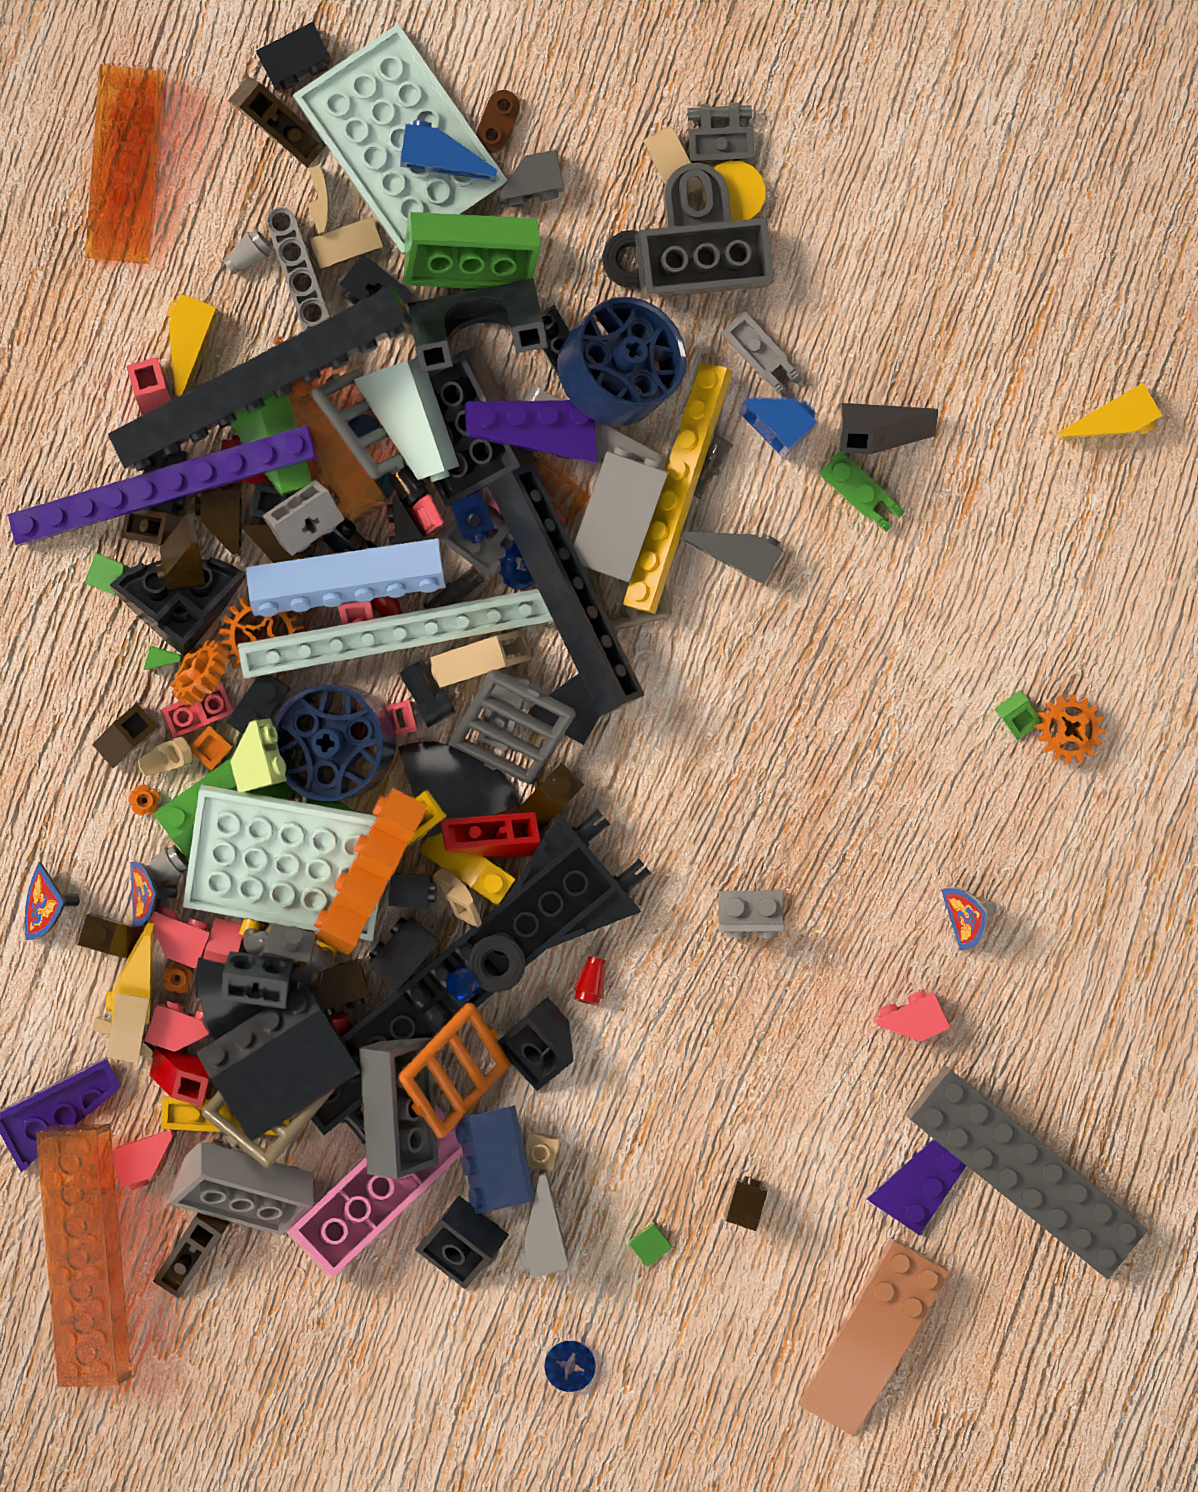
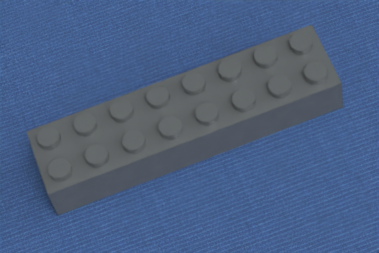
M946 1065L905 1114L913 1123L1107 1280L1148 1231L1141 1223Z

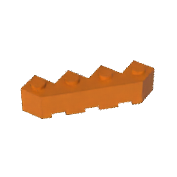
M393 788L386 798L383 796L379 797L372 812L376 817L366 835L360 834L353 848V851L357 854L347 873L341 871L334 884L333 889L337 890L333 900L327 911L321 909L313 926L318 928L316 940L347 955L351 953L359 940L369 916L375 910L388 880L395 872L408 842L415 834L428 805Z

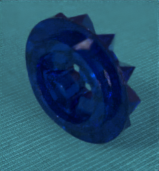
M513 540L511 546L504 547V556L498 559L501 563V569L498 573L503 577L504 584L516 590H524L534 585L535 582L524 560L521 563L526 571L517 569L516 558H523Z
M564 1340L553 1346L548 1352L544 1364L545 1374L549 1382L557 1389L565 1392H575L586 1387L593 1379L596 1368L592 1352L579 1341ZM572 1353H575V1364L584 1370H572L566 1379L565 1367L557 1361H568Z

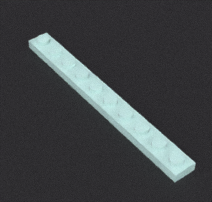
M533 589L237 645L243 678H250L550 622L553 619L539 590Z

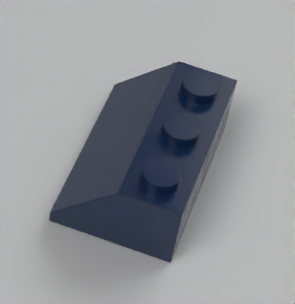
M510 1106L463 1117L455 1128V1135L462 1147L464 1156L462 1168L465 1175L468 1176L470 1185L469 1201L472 1207L475 1208V1213L480 1214L535 1201L516 1107Z

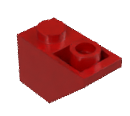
M156 1046L149 1076L171 1098L202 1107L212 1091L213 1082L200 1058Z

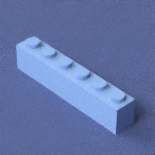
M438 539L246 567L249 600L254 616L270 617L278 612L291 610L303 612L311 607L318 606L336 607L345 602H368L374 598L385 596L396 598L406 593L418 591L430 593L438 588L446 587Z

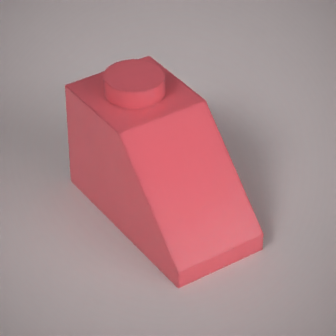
M169 1129L110 1150L121 1188L130 1185L131 1190H135L149 1185L148 1179L156 1174L175 1136L174 1130Z

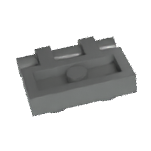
M729 103V106L710 107V104H700L698 108H687L688 121L701 120V128L688 130L691 163L754 160L753 126L740 127L739 119L752 118L751 105L739 106V103ZM729 119L730 127L711 128V120Z
M471 497L465 508L474 514L468 522L458 514L439 540L491 579L510 554L500 544L505 538L515 545L516 543L506 522L491 511L492 507L485 502L481 504ZM482 521L497 531L492 539L477 528Z

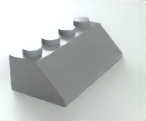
M201 1141L185 1155L169 1197V1205L282 1235L314 1207L313 1173L300 1170L295 1166H286L276 1162L267 1168L251 1155L245 1154L240 1150H231L217 1146L212 1142Z

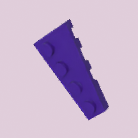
M571 400L467 402L465 404L468 437L503 445L510 444L533 452H545L553 454L555 457L584 461V463L590 465L598 463L595 420L582 413L574 406Z
M106 1057L0 1110V1134L21 1173L35 1159L49 1150L63 1135L71 1131L85 1116L92 1113L121 1088V1083Z
M932 1139L879 1188L871 1193L866 1200L920 1235L967 1165L936 1140Z

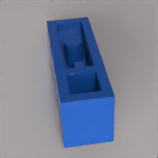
M413 120V124L406 123L400 167L489 181L496 180L497 169L440 129L433 128L432 123L422 120Z

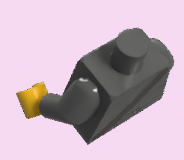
M244 918L239 934L243 935L245 949L250 954L294 960L292 980L310 984L313 969L323 971L328 967L331 959L336 958V949L320 941L319 945H317L314 933L301 930L296 926L288 927L271 923L265 931H260L261 921L257 922Z

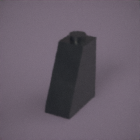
M578 673L548 696L575 710V717L564 735L584 745L600 716ZM538 705L531 707L528 712L529 715L553 727L560 717Z

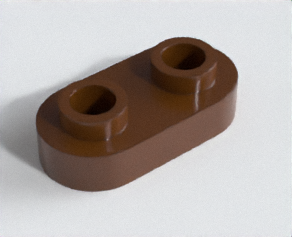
M499 90L491 95L476 131V136L488 153H497L504 149L520 111L519 100L511 91ZM505 100L510 104L507 111L498 109L497 106L500 101ZM490 130L498 133V138L494 141H489L486 138V133Z

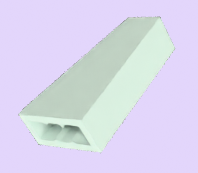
M418 357L354 379L357 388L416 478L420 480L430 476L431 482L449 477L448 470L458 467L459 464L427 372L421 373Z

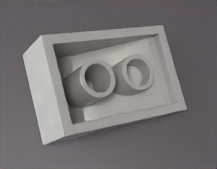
M540 1170L534 1195L535 1201L532 1204L524 1239V1248H521L519 1253L523 1271L529 1270L531 1278L569 1269V1258L548 1173L545 1170Z

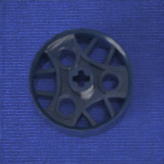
M614 297L595 306L568 333L558 353L557 368L560 382L566 395L582 413L602 424L628 426L645 419L676 391L682 383L686 371L687 355L684 341L678 328L669 316L657 306L633 297ZM596 322L601 323V325L608 332L607 335L601 334V331ZM589 355L592 356L596 362H593L590 359ZM654 361H658L660 370H656ZM636 386L641 389L642 393L637 390Z
M318 685L304 689L292 696L281 707L274 719L273 726L278 735V750L286 765L285 776L287 781L284 782L292 790L304 797L317 801H337L361 796L375 788L385 778L393 763L396 751V733L393 721L386 708L376 697L363 689L350 685ZM335 690L346 693L345 715L329 712ZM323 692L319 706L312 697ZM356 699L365 707L359 712H356ZM307 714H310L315 721L311 731H307L303 727V718ZM360 722H364L368 726L369 732L365 739L359 738L356 733L357 725ZM289 733L296 739L290 743ZM379 744V751L376 756L370 748ZM301 745L307 765L295 768L291 760L290 751ZM362 755L374 766L367 778L353 770L354 765ZM326 766H331L335 771V778L331 783L326 782L323 777V771ZM308 771L307 782L299 773ZM349 779L360 784L349 791Z

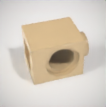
M528 1131L525 1145L528 1167L553 1172L560 1137Z

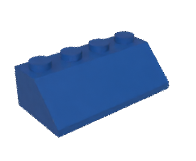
M747 398L739 411V414L782 458L796 447L817 424V421L814 419L817 414L815 410L805 400L799 403L795 398Z

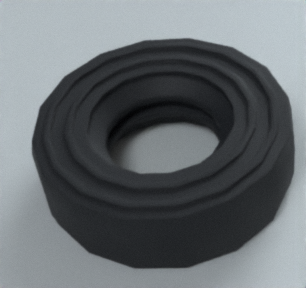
M636 230L621 231L612 236L605 245L602 254L603 269L608 278L617 285L627 288L640 287L639 270L627 271L623 269L619 264L618 256L621 250L626 247L636 248L635 235L638 232Z
M495 934L484 937L474 945L469 954L468 969L470 976L477 986L488 992L500 993L510 990L519 983L525 972L526 960L523 950L516 941L507 936ZM493 951L503 952L510 962L509 969L501 976H492L486 971L484 966L486 956Z

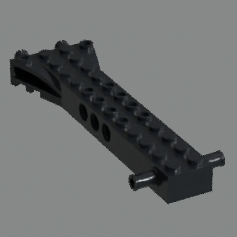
M598 809L577 827H571L562 815L558 813L507 898L481 919L482 924L478 928L475 926L470 928L342 1036L360 1071V1048L380 1041L431 1038L432 1040L465 1004L472 1003L477 1008L495 993L488 992L477 986L471 978L468 969L469 954L474 945L482 938L496 934L513 939L523 950L526 967L551 947L642 912L630 898V891L652 873L645 867L635 875V872L644 866V863L638 858L636 862L618 877L616 875L612 876L588 848L590 846L588 842L607 826L611 825L606 818L596 826L593 825L603 816ZM501 951L489 953L484 960L485 969L492 976H501L509 969V959ZM361 1073L337 1087L311 1118V1121L324 1136L341 1122L342 1124L346 1123L362 1144L366 1143L365 1131L362 1129L364 1128V1114L360 1110L363 1104Z

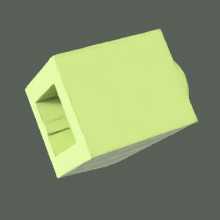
M270 718L249 723L230 761L239 793L287 781L285 776L286 765L280 756L277 746V731L272 725Z

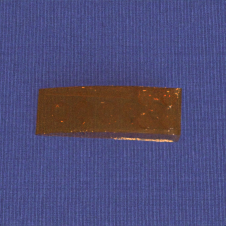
M109 62L99 64L85 258L149 264L161 163L168 79L167 68Z
M281 336L275 338L276 345L285 341ZM302 381L292 387L294 391L288 395L299 427L307 425L311 428L318 456L315 461L322 471L317 476L330 493L335 491L339 497L335 504L344 518H347V520L352 518L359 523L390 501L376 479L369 477L311 395L313 388H315L313 382L304 384Z

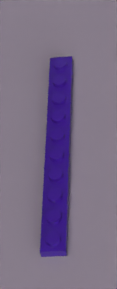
M306 425L10 513L8 518L15 545L22 546L316 459L318 456L311 428Z

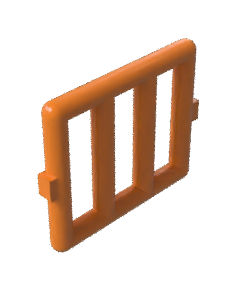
M472 1003L465 1004L399 1074L401 1084L414 1102L411 1105L414 1112L424 1117L435 1136L440 1139L444 1138L510 1068V1061L496 1040L499 1035L494 1027L485 1023L479 1011ZM468 1020L496 1063L485 1076H483L457 1034V1031ZM446 1043L449 1044L475 1085L464 1098L461 1097L435 1056ZM425 1065L454 1108L443 1121L440 1120L414 1080V1077Z

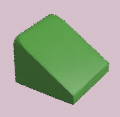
M95 553L85 583L116 595L110 588V584L125 572L127 565Z
M152 646L149 649L143 669L151 670L182 662L183 655Z
M1021 691L1016 692L995 708V711L1017 741L1033 730L1035 724L1042 723V719L1037 715V711Z
M654 1222L628 1241L630 1247L647 1267L673 1248Z

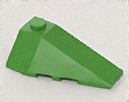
M287 395L280 399H276L273 396L264 401L266 404L264 408L248 414L246 410L237 415L238 421L229 426L239 436L240 443H249L298 428L290 396ZM307 461L265 473L281 495L298 492L312 482Z

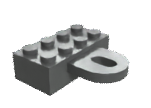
M690 163L678 168L667 180L663 191L666 227L639 230L635 235L642 299L761 288L772 284L774 277L767 218L732 221L727 184L716 169L702 163ZM690 178H697L703 184L705 207L700 211L691 209L688 204L686 183Z

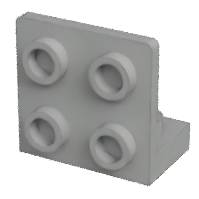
M718 891V928L720 932H725L727 938L746 937V931H757L759 937H778V931H785V924L783 923V891Z

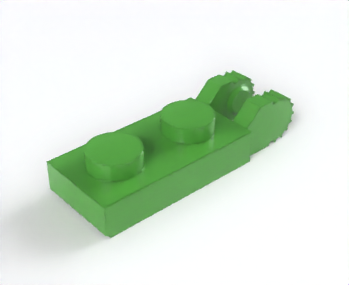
M839 451L818 474L864 517L868 516L885 532L891 528L889 522L872 509L881 501L892 514L901 517L904 513L903 509L886 495L887 492L843 452Z

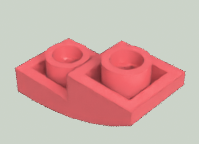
M220 684L213 693H206L203 701L197 700L194 706L190 704L186 706L182 702H177L161 709L160 712L173 739L231 715L233 709L223 685Z

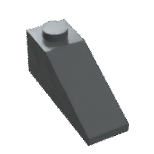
M683 531L680 536L681 540L762 585L765 584L783 552L782 549L778 548L780 542L765 533L760 538L753 534Z

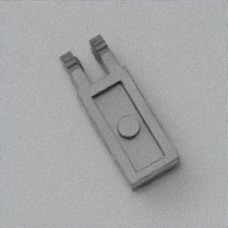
M746 311L741 313L721 331V334L763 380L766 379L781 397H784L788 392L785 386L773 376L772 372L781 366L792 382L798 384L802 380L801 376L787 361V356Z

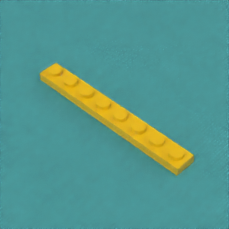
M700 362L666 470H668V474L624 598L623 605L628 608L652 614L656 613L733 371L726 367Z

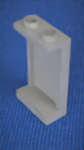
M616 446L614 451L608 449L573 547L582 566L629 582L668 470L663 469V462L646 457L645 462L632 458L634 452Z

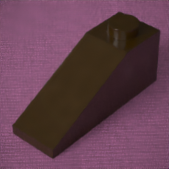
M249 76L228 100L251 122L307 168L326 146L313 129L265 86Z
M193 513L186 514L160 547L161 560L155 561L158 579H165L167 591L205 584Z
M197 1213L153 1282L179 1299L230 1224V1221Z

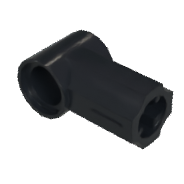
M423 659L399 673L408 691L416 701L414 705L428 728L456 713L443 688H439Z

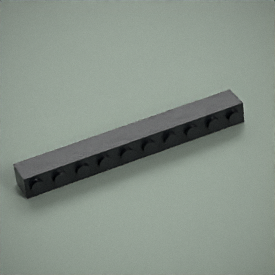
M388 286L108 433V436L124 469H136L137 472L145 470L154 465L152 459L162 454L164 457H169L182 450L181 444L189 440L192 443L198 442L210 435L208 430L218 425L220 428H224L238 421L236 416L246 410L248 414L254 413L266 406L264 401L275 396L276 399H280L291 394L294 391L292 388L294 385L302 381L304 384L312 383L322 377L321 371L332 367L333 370L343 367L350 362V356L358 352L361 355L367 354L379 347L377 342L387 337L389 340H393L407 333L406 327L413 324V321L397 288Z

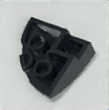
M210 557L209 560L201 559L205 584L167 591L165 579H158L156 562L149 565L140 563L116 578L110 584V588L154 632L185 656L199 642L225 609L246 577V573L225 561Z
M428 741L410 743L398 747L414 797L416 798L428 790L446 815L443 819L491 816L520 805L513 788L499 770L494 771L484 765V762L449 744ZM440 822L427 833L429 838L442 833Z
M198 957L195 975V995L201 1001L204 1017L201 1020L212 1039H219L269 1007L221 1000L222 978L226 963ZM292 980L290 993L296 990L298 981Z

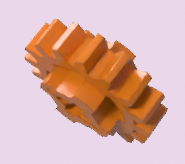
M206 640L203 646L201 644L197 645L194 653L188 652L180 663L179 671L174 674L176 680L171 683V686L174 688L171 694L186 706L188 704L194 706L197 700L203 701L206 693H213L220 683L221 675L226 672L224 666L230 660L227 658L229 652L226 648L215 640H212V642Z
M1069 694L1066 702L1062 695L1056 696V705L1052 702H1046L1045 705L1048 712H1038L1037 714L1043 721L1042 724H1035L1034 728L1041 730L1042 734L1035 739L1036 741H1044L1046 743L1042 748L1043 753L1053 751L1052 760L1057 761L1063 755L1064 763L1070 764L1072 756H1074L1077 762H1083V753L1093 756L1094 751L1091 747L1093 745H1102V742L1097 739V735L1105 733V729L1098 728V723L1102 722L1104 717H1095L1094 713L1098 707L1097 705L1087 707L1088 698L1082 697L1079 702H1076V695ZM1072 707L1080 710V712L1074 716H1069L1062 709ZM1051 720L1055 723L1052 735H1050ZM1065 722L1076 725L1072 729L1075 733L1074 735H1065L1064 732L1067 730ZM1087 723H1089L1090 725V733L1088 738L1085 735ZM1066 742H1071L1078 749L1068 751L1059 746Z

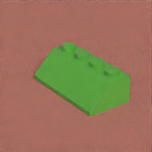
M410 212L405 238L404 285L481 289L534 278L540 250L537 219Z
M232 757L153 813L188 859H190L201 785L238 791L230 762ZM281 782L256 790L246 791L245 793L286 800L296 791L292 790L285 782Z

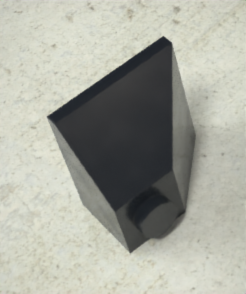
M548 997L534 1007L497 1041L512 1065L536 1091L541 1089L574 1061L569 1020Z

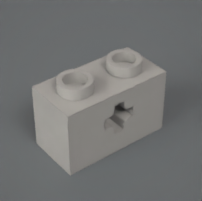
M316 479L263 515L279 544L291 556L306 550L311 542L323 534L332 532L340 522L345 520L328 490Z

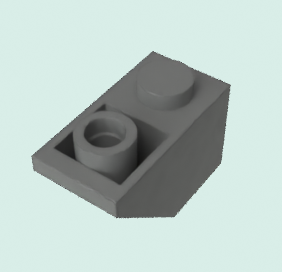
M551 150L524 156L500 192L501 204L508 203V207H517L527 204V199L539 197L540 201L558 198V193L564 192L557 151Z

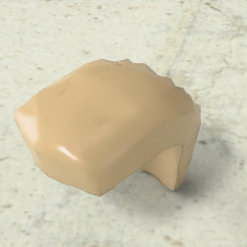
M176 737L165 741L138 759L139 769L145 776H150L184 766L193 760L191 747L184 737Z

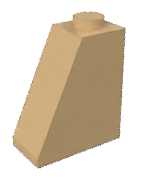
M522 629L430 657L432 662L431 672L434 679L438 682L439 688L488 674L491 670L498 671L530 661L532 657Z

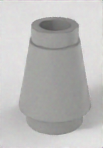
M257 229L251 233L247 231L223 261L229 270L236 275L239 271L268 257L267 253L272 247Z
M173 845L170 848L165 847L146 867L149 869L155 885H158L183 874L184 869L188 867V861L182 851Z

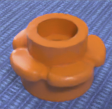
M142 784L137 786L135 791L130 792L128 802L132 805V811L139 816L144 814L152 815L158 809L157 804L160 801V795L156 789H151L149 785ZM143 797L147 798V802L145 804L141 802V799Z
M174 962L162 972L164 987L167 991L181 994L190 989V983L194 977L192 970L186 968L185 964ZM179 975L181 979L176 981L174 977Z

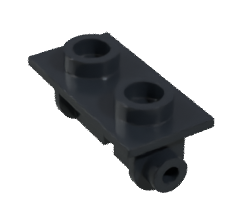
M344 518L345 520L340 522L332 532L322 535L324 537L322 540L336 554L342 553L345 548L350 552L378 548L372 541L366 540L359 534L354 523L347 518Z

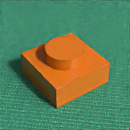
M208 726L190 746L192 754L211 771L233 749V746L211 726Z

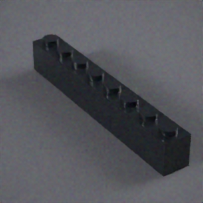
M533 463L511 470L489 484L488 487L599 716L602 717L621 709L643 697L645 693Z

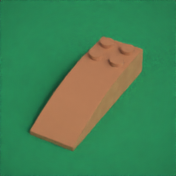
M890 1237L798 1405L854 1436L918 1331L950 1273L948 1269Z

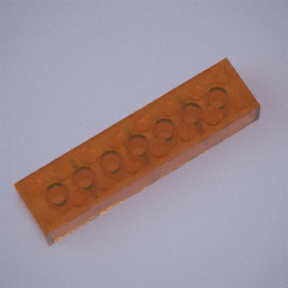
M111 1125L48 1126L36 1132L57 1386H118L130 1379L132 1373Z

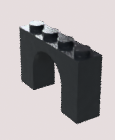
M534 278L408 303L410 317L413 321L411 325L421 373L452 367L449 349L452 337L460 330L474 324L496 323L507 327L512 333L516 354L548 347Z

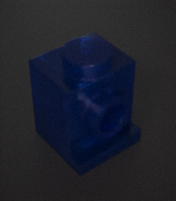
M480 492L450 504L465 541L471 539L472 543L476 544L491 538L489 531L495 529ZM476 514L480 517V523L477 526L468 524L470 515Z

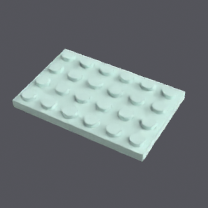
M396 24L293 94V99L402 255L405 254V238L410 212L462 215L507 183V179L399 24ZM413 120L432 123L433 128L440 129L497 169L496 180L489 181L400 167L406 123L413 124Z
M201 785L198 795L183 907L318 931V928L313 925L321 909L327 911L337 892L333 887L340 872L347 873L357 854L353 851L360 834H367L376 816ZM379 901L375 910L369 916L359 939L373 941Z

